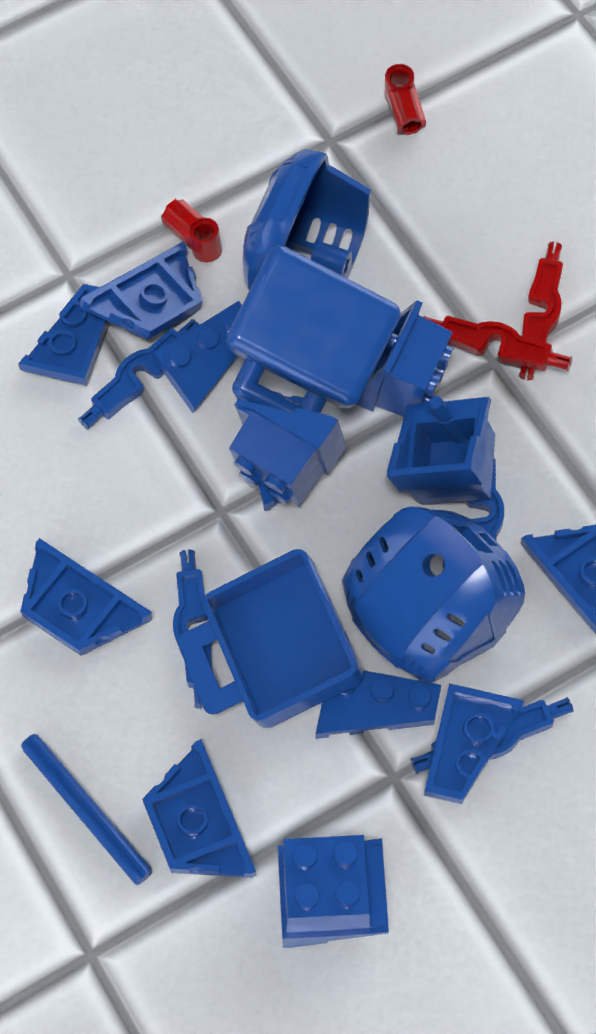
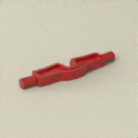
M553 241L548 243L546 257L539 259L537 272L528 295V302L530 304L543 308L546 311L525 313L522 332L524 337L547 343L548 335L556 328L559 322L562 307L561 297L558 292L563 262L559 261L562 245L557 242L555 252L553 253ZM521 366L519 373L521 379L525 380L527 368L529 367ZM529 368L527 381L533 380L535 369Z
M423 316L452 331L448 345L458 347L477 356L484 354L492 341L498 340L501 342L498 358L503 363L525 366L540 371H545L547 366L569 371L572 364L571 356L553 352L552 345L549 343L520 336L515 329L504 323L487 321L477 324L452 316H446L444 321Z

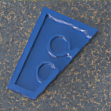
M83 284L59 313L60 318L48 332H43L37 340L38 344L29 355L25 354L18 363L21 371L87 385L109 321L82 310L79 305L81 297L99 287Z
M237 301L162 347L153 355L154 360L192 413L238 357V355L232 353L227 348L225 339L242 306L240 301Z
M363 670V679L357 686L322 702L315 738H329V735L349 733L350 735L362 734L366 730L383 728L395 730L434 725L441 685Z
M449 683L424 796L462 804L523 707L524 700Z

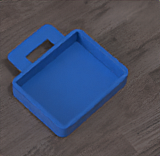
M278 245L273 247L265 258L225 339L227 348L232 353L245 359L232 386L234 395L244 401L294 412L296 408L321 413L326 401L343 409L353 407L359 402L400 320L401 311L399 306L286 246ZM266 369L307 390L301 404L299 405L258 384L264 370Z
M294 549L207 593L203 600V606L209 621L183 633L178 639L179 650L204 710L209 714L215 715L244 702L249 716L263 728H272L357 686L363 679L361 664L318 569L310 556L301 549ZM217 640L235 680L222 688H219L203 647Z

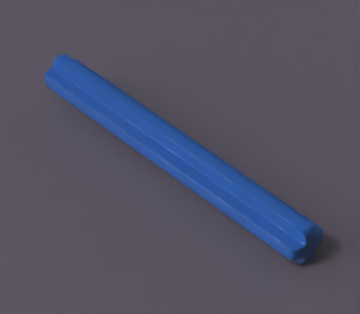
M32 734L21 744L23 752L132 882L139 885L147 880L152 874L150 867L37 734Z

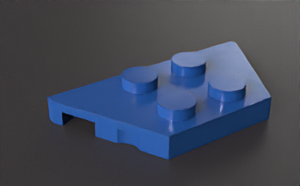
M181 242L81 297L79 306L82 310L143 338L150 339L199 311L203 300L199 288L195 285L196 277L193 267H189L186 257L187 246L184 242Z
M596 524L583 526L578 530H556L554 535L533 538V534L522 537L521 545L596 634Z
M40 538L36 541L33 567L29 570L27 579L28 589L26 594H24L20 612L22 617L80 656L148 623L153 618L150 610Z
M201 739L195 741L191 746L192 750L178 765L174 764L165 774L164 780L159 785H155L142 799L170 872L253 878L257 876L255 867Z

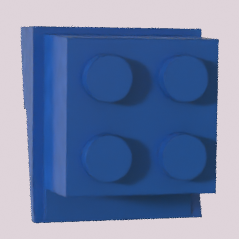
M417 300L401 313L400 320L356 405L372 412L375 407H379L404 417L407 405L429 403L430 399L434 397V391L438 382H441L454 347L448 345L452 331L419 315L423 302Z
M434 396L430 399L429 403L407 405L398 442L394 443L387 469L388 479L399 492L409 491L422 505L490 499L495 432L488 422L490 397L443 401L441 397Z
M239 399L234 404L243 425L230 445L229 450L235 460L234 465L240 471L239 476L254 486H257L260 482L270 488V495L284 504H288L291 501L300 506L324 473L326 475L330 474L347 448L339 420L330 415L296 408L294 412Z
M364 835L283 839V845H278L283 948L389 934L382 838L364 841Z

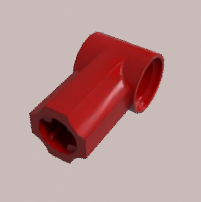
M404 64L390 66L385 73V99L390 104L398 133H404L405 135L415 134L421 128L426 127V119L414 84V72L412 68Z
M174 199L166 205V209L161 215L162 222L192 249L193 256L200 262L206 263L218 259L222 253V244L216 221L201 216L183 199Z

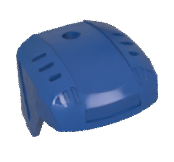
M303 149L282 162L272 173L267 190L244 236L243 273L248 291L269 251L278 245L311 255V260L348 278L366 231L371 189L329 165L327 153ZM319 218L321 224L315 242L306 241L313 220ZM334 223L337 228L333 243L330 245L323 241L329 225ZM350 228L353 233L349 248L346 250L339 246L345 230Z
M414 506L403 508L395 513L370 538L356 557L352 559L342 578L347 606L353 617V622L361 633L396 668H401L413 677L425 682H435L447 676L459 665L493 648L506 633L507 627L520 611L525 599L524 584L516 565L509 554L482 526L468 517L453 511L430 510ZM436 554L443 558V571L438 576L433 574L430 569V561ZM450 614L463 620L464 625L462 626L450 619ZM437 629L449 635L451 640L449 641L438 635ZM425 644L434 648L435 653L425 649Z

